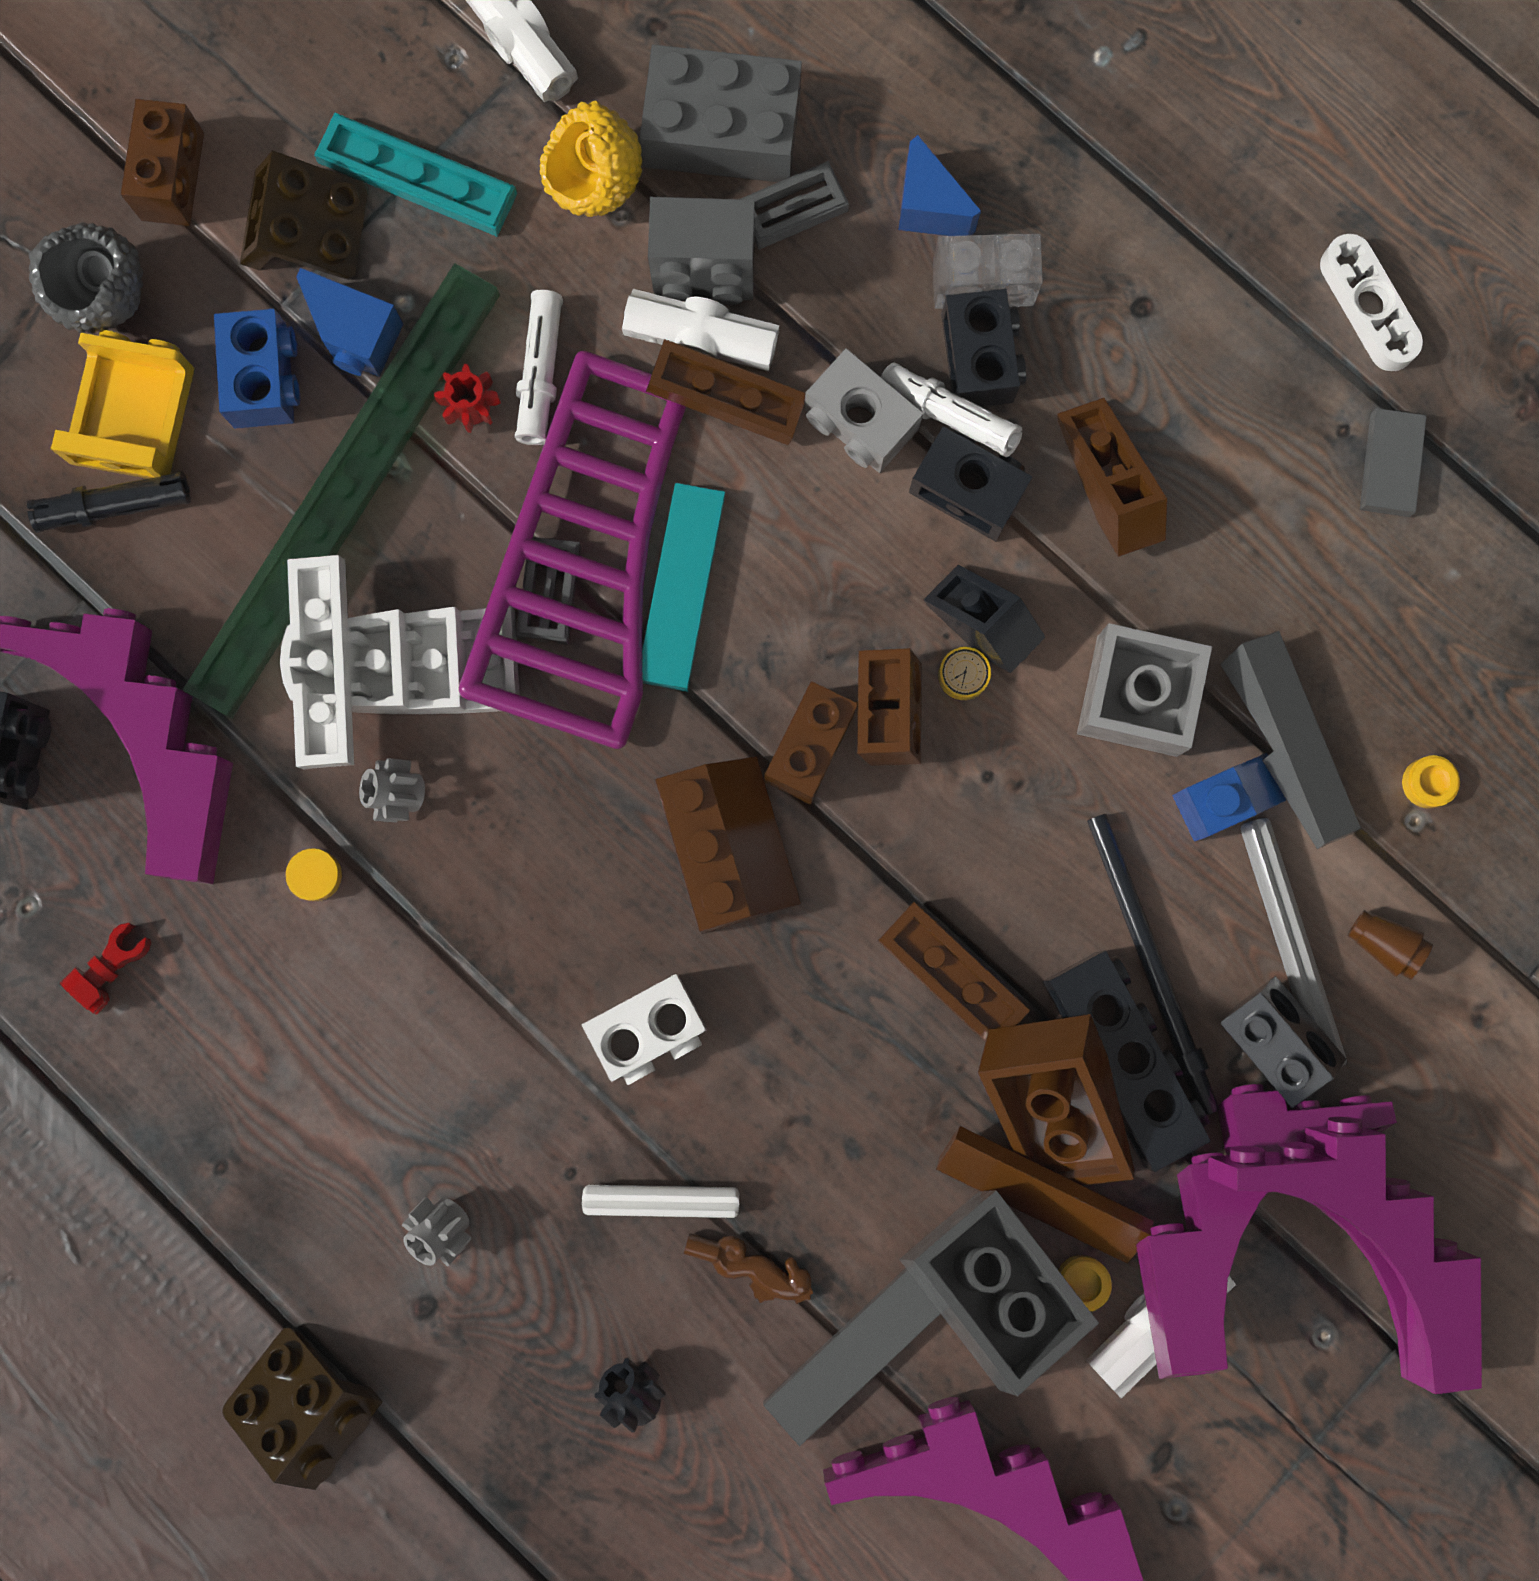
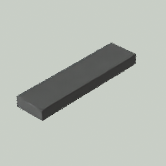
M905 1268L763 1401V1406L800 1447L941 1313Z

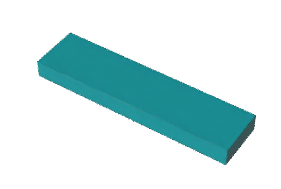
M334 113L314 154L318 164L498 237L517 196V190L514 185L338 113Z
M675 483L642 649L644 684L688 692L724 507V491Z

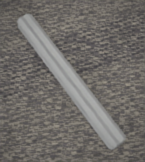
M1260 818L1247 822L1241 826L1240 830L1293 997L1345 1056L1271 821L1268 818Z

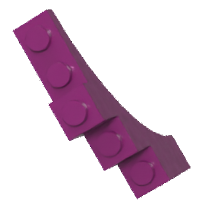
M111 608L104 609L103 616L83 614L81 627L66 623L50 622L48 630L31 628L32 622L25 619L0 616V653L37 661L52 668L80 688L109 719L127 749L143 793L148 832L145 874L166 879L213 884L233 763L216 756L218 749L216 747L195 743L185 744L193 696L176 688V680L159 676H145L152 630L137 622L136 614Z
M1251 1084L1233 1088L1231 1090L1232 1095L1218 1105L1220 1108L1218 1116L1226 1155H1230V1148L1234 1146H1256L1265 1149V1152L1279 1151L1280 1143H1305V1127L1328 1126V1118L1330 1117L1359 1118L1362 1120V1127L1380 1133L1397 1123L1392 1102L1372 1103V1098L1368 1095L1342 1099L1339 1101L1338 1107L1321 1108L1319 1101L1309 1100L1301 1101L1292 1108L1290 1105L1286 1107L1285 1099L1278 1091L1265 1092L1262 1084ZM1208 1153L1194 1156L1191 1158L1192 1164L1177 1174L1187 1232L1184 1231V1226L1180 1223L1159 1225L1150 1228L1151 1236H1147L1136 1244L1159 1379L1214 1374L1228 1369L1224 1331L1228 1277L1240 1238L1260 1201L1268 1192L1236 1191L1208 1179V1157L1222 1156L1224 1153Z
M1330 1117L1328 1118V1126L1305 1127V1143H1280L1279 1151L1265 1152V1149L1256 1146H1234L1230 1148V1155L1208 1157V1179L1236 1191L1279 1192L1301 1198L1318 1207L1347 1232L1370 1262L1387 1297L1398 1338L1401 1377L1433 1394L1482 1389L1481 1258L1458 1249V1244L1455 1241L1434 1238V1196L1411 1189L1410 1182L1407 1180L1386 1178V1137L1384 1133L1362 1127V1120L1359 1118Z
M949 1397L928 1406L929 1412L919 1415L925 1436L923 1438L915 1440L914 1436L910 1434L898 1436L886 1441L883 1444L884 1450L866 1456H863L861 1451L848 1452L834 1458L831 1461L832 1467L823 1469L824 1482L831 1505L873 1496H918L958 1504L999 1521L1036 1546L1069 1581H1143L1121 1508L1111 1494L1102 1496L1100 1492L1086 1493L1074 1498L1071 1501V1507L1063 1509L1049 1462L1040 1447L1031 1449L1030 1445L1027 1444L1013 1446L1000 1452L999 1460L991 1462L976 1412L970 1400L960 1402L958 1397Z

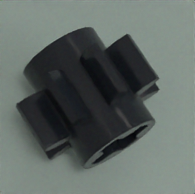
M625 1358L623 1363L610 1367L604 1372L599 1383V1391L594 1395L605 1406L600 1416L612 1427L616 1428L623 1424L632 1433L636 1431L637 1426H643L654 1420L660 1409L661 1398L666 1396V1392L656 1384L660 1375L646 1361L638 1367L629 1358Z

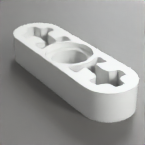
M1355 234L1341 235L1332 241L1322 255L1320 261L1321 272L1372 361L1383 370L1399 371L1405 368L1420 353L1423 345L1421 332L1369 243L1364 238ZM1340 254L1344 257L1352 255L1356 262L1352 267L1348 263L1340 266L1337 258ZM1363 275H1366L1367 278H1364L1354 288H1351L1350 283L1354 278L1358 281ZM1366 291L1376 293L1382 299L1383 311L1379 314L1365 312L1359 305V294ZM1388 317L1391 318L1392 322L1388 327L1384 325L1379 331L1375 330ZM1390 339L1393 342L1402 340L1405 348L1402 351L1398 349L1390 351L1386 344Z

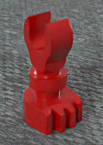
M131 923L120 924L113 929L109 936L108 944L102 952V956L94 955L87 962L90 968L86 972L75 967L60 982V985L77 1002L93 1014L98 1015L110 1001L108 993L101 986L106 981L111 984L119 976L116 972L118 969L132 961L140 960L150 950L151 940L146 937L134 949L130 951L123 949L122 941L124 937L135 927Z

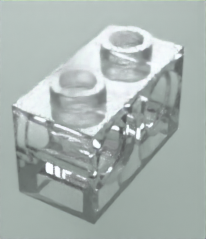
M1040 234L938 236L933 258L935 309H943L946 295L1006 288L1009 306H1034L1043 283Z

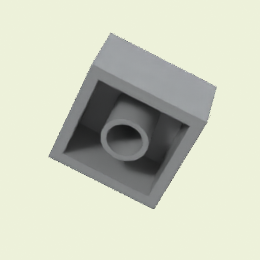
M1109 623L1097 636L1077 734L1175 757L1192 748L1212 646Z

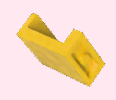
M108 330L100 331L99 336L80 333L78 344L86 350L87 359L69 432L55 430L51 450L70 465L148 479L170 474L195 368L182 355L179 347L166 341L151 339L147 345L131 342L128 337Z

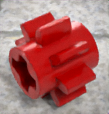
M464 364L462 371L453 375L444 372L442 374L446 381L444 391L435 392L434 397L438 405L448 406L442 414L445 422L450 425L458 419L463 423L468 433L472 432L473 425L479 424L482 421L491 425L493 422L489 415L490 406L501 404V399L497 392L488 390L493 383L490 374L484 372L477 377L471 372L468 364ZM465 394L470 398L476 396V399L471 403L465 399L459 400Z

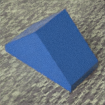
M917 135L909 144L898 230L962 238L970 237L976 231L981 210Z

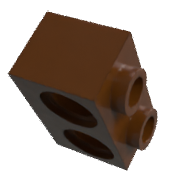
M135 99L120 195L141 221L190 226L204 132L186 104Z
M911 648L859 651L857 754L870 766L921 764L922 663Z
M811 681L765 773V783L811 805L856 713L858 703Z

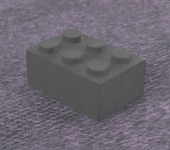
M652 44L639 138L643 167L770 182H780L791 176L801 93L802 61Z
M996 1190L979 1191L899 1259L1000 1391L1019 1396L1099 1324Z

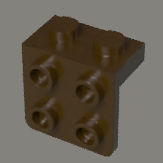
M284 1328L225 1402L222 1413L225 1420L274 1483L316 1490L320 1483L324 1482L333 1473L337 1461L353 1440L365 1431L369 1425L370 1418L383 1401L372 1388L339 1380L299 1331Z

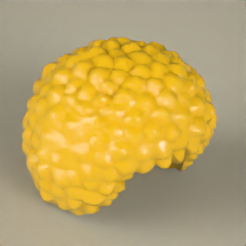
M592 101L589 104L580 102L577 108L570 109L568 114L563 115L555 129L551 132L550 140L543 147L544 153L540 157V175L545 193L551 195L552 199L562 209L570 210L572 214L578 216L582 214L587 217L604 216L608 212H613L621 207L627 198L635 192L642 173V149L637 134L628 126L625 119L619 117L617 111L609 110L608 107L601 105L598 101Z

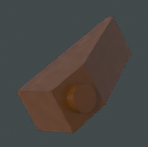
M1105 398L1058 413L1057 421L1097 522L1117 556L1120 557L1165 541L1167 497Z

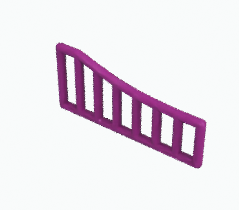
M580 351L576 354L463 672L458 691L467 700L614 749H621L628 741L643 696V588L649 540L664 476L686 407L646 392L652 374L588 351ZM590 374L666 400L659 426L656 427L582 401ZM574 420L651 446L645 473L643 474L566 447L565 445ZM558 466L639 493L633 522L549 493ZM542 512L629 542L626 570L623 571L532 540ZM525 559L624 592L623 623L516 587ZM509 606L622 644L623 676L499 635ZM492 654L620 697L611 726L482 683Z

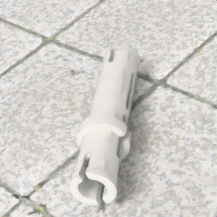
M536 290L531 293L523 379L516 386V396L520 398L515 438L518 442L528 445H544L547 437L550 403L556 400L557 388L553 385V375L563 298L560 294L550 290Z
M895 362L888 365L881 376L885 382L923 413V419L931 417L975 441L985 444L1005 457L1010 456L1015 451L1021 440V426L992 414V412L945 389L943 382L933 377L927 380Z

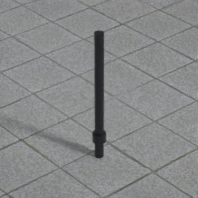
M1102 814L1087 820V823L1175 1050L1176 1056L1174 1057L1182 1070L1191 1095L1197 1099L1206 1115L1217 1112L1220 1108L1205 1072L1209 1068L1202 1047L1196 1048L1108 816L1107 814Z

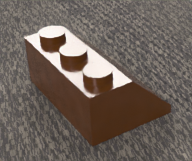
M757 756L704 764L655 779L701 934L801 905Z

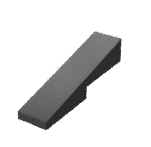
M1277 631L1242 643L1220 665L1274 750L1262 761L1317 849L1354 834L1361 827L1280 632Z

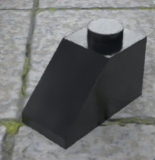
M957 565L923 599L926 605L971 648L980 651L988 661L1009 673L1025 660L1045 639L1044 633L1019 596L960 565Z

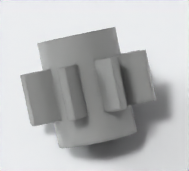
M387 758L386 761L377 760L375 762V769H367L364 772L359 787L360 801L365 808L374 809V821L395 823L398 820L408 821L409 812H416L422 806L425 795L424 780L420 774L410 773V760Z
M425 1197L402 1223V1226L409 1231L404 1236L406 1249L417 1261L425 1265H434L440 1258L446 1266H449L471 1241V1237L464 1232L469 1227L467 1214L456 1202L447 1198H441L433 1205Z

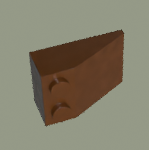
M1091 1014L988 1030L978 1074L1013 1151L1080 1185L1133 1180L1135 1169L1108 1055Z

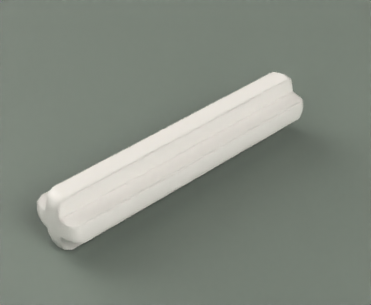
M587 1185L582 1194V1209L586 1215L734 1218L739 1213V1191L735 1187Z

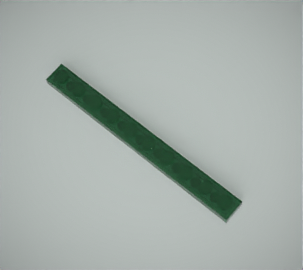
M456 263L453 264L183 688L185 692L233 719L283 640L287 626L290 625L287 560L331 556L338 553L435 399L434 393L440 391L446 382L442 374L444 372L451 374L500 297L496 286Z

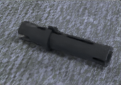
M182 471L87 490L86 486L72 488L71 493L28 500L27 508L34 511H27L30 524L36 533L76 524H82V527L85 528L96 525L97 520L172 505L191 503V497L185 493H190L186 476Z

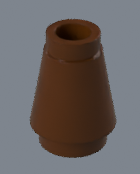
M1366 910L1361 912L1347 935L1355 940L1361 948L1392 975L1397 977L1401 974L1410 980L1421 969L1433 948L1432 943L1423 939V932L1378 915H1372Z

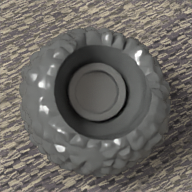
M84 222L71 225L44 236L33 251L29 253V281L32 284L35 301L41 305V308L55 322L64 325L68 330L76 329L79 333L87 331L93 334L98 331L108 330L109 328H116L118 324H122L126 319L131 318L135 313L134 311L138 309L141 296L140 289L143 287L141 280L143 269L140 267L138 251L126 237L117 234L113 227L106 228L104 226H97L94 223L87 224Z

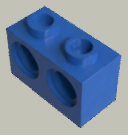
M276 309L214 314L219 412L234 429L293 424V406L300 405L299 383L296 375H291L290 357L297 356V341L293 327L285 324ZM268 338L262 349L249 352L250 345L256 339ZM265 385L271 386L265 398L259 401H252V395L256 389Z

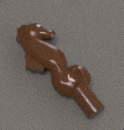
M689 1233L683 1254L712 1262L716 1272L725 1278L738 1279L749 1277L752 1280L749 1286L759 1303L779 1298L794 1300L798 1304L804 1300L811 1299L810 1295L813 1294L810 1273L806 1268H800L794 1257L788 1258L785 1262L787 1274L773 1260L764 1255L746 1256V1245L739 1237L726 1236L719 1241H714Z

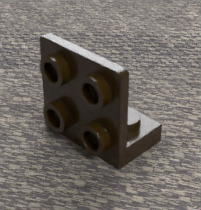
M272 150L254 172L240 264L260 270L272 257H278L350 280L356 273L369 190L368 185Z

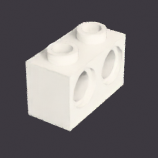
M678 974L665 979L582 1024L610 1081L612 1082L623 1076L627 1085L655 1071L656 1069L651 1060L670 1051L675 1060L701 1046L702 1043L698 1035L707 1031ZM667 1004L678 1005L686 1015L685 1027L676 1035L665 1034L657 1024L658 1012ZM621 1029L632 1031L639 1041L638 1052L630 1060L619 1059L611 1050V1039Z

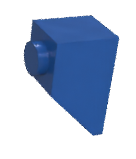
M300 268L296 278L320 337L334 358L333 363L353 375L361 376L363 371L380 377L403 327V322L394 305Z
M1267 753L1236 765L1172 795L1194 842L1211 836L1287 800L1262 761L1268 756Z

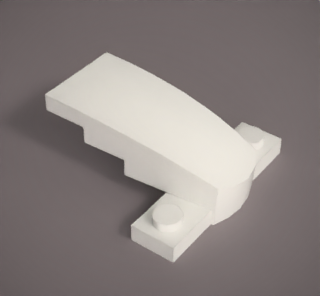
M339 555L287 560L290 625L286 628L281 645L280 668L283 684L290 700L293 701L296 767L312 769L354 765L352 712L376 714H460L500 711L467 700L458 691L486 608L460 611L456 607H448L412 613H403L396 609L348 618L345 559ZM509 606L499 635L517 640L515 610ZM492 654L482 683L520 695L518 662Z

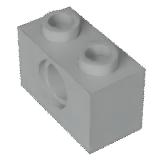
M847 349L836 358L805 393L804 410L808 412L806 414L808 421L822 434L828 436L832 432L846 444L844 447L846 453L858 465L864 468L870 465L879 473L883 471L917 433L923 417V413ZM862 407L867 409L873 418L866 423H856L846 413L852 408Z

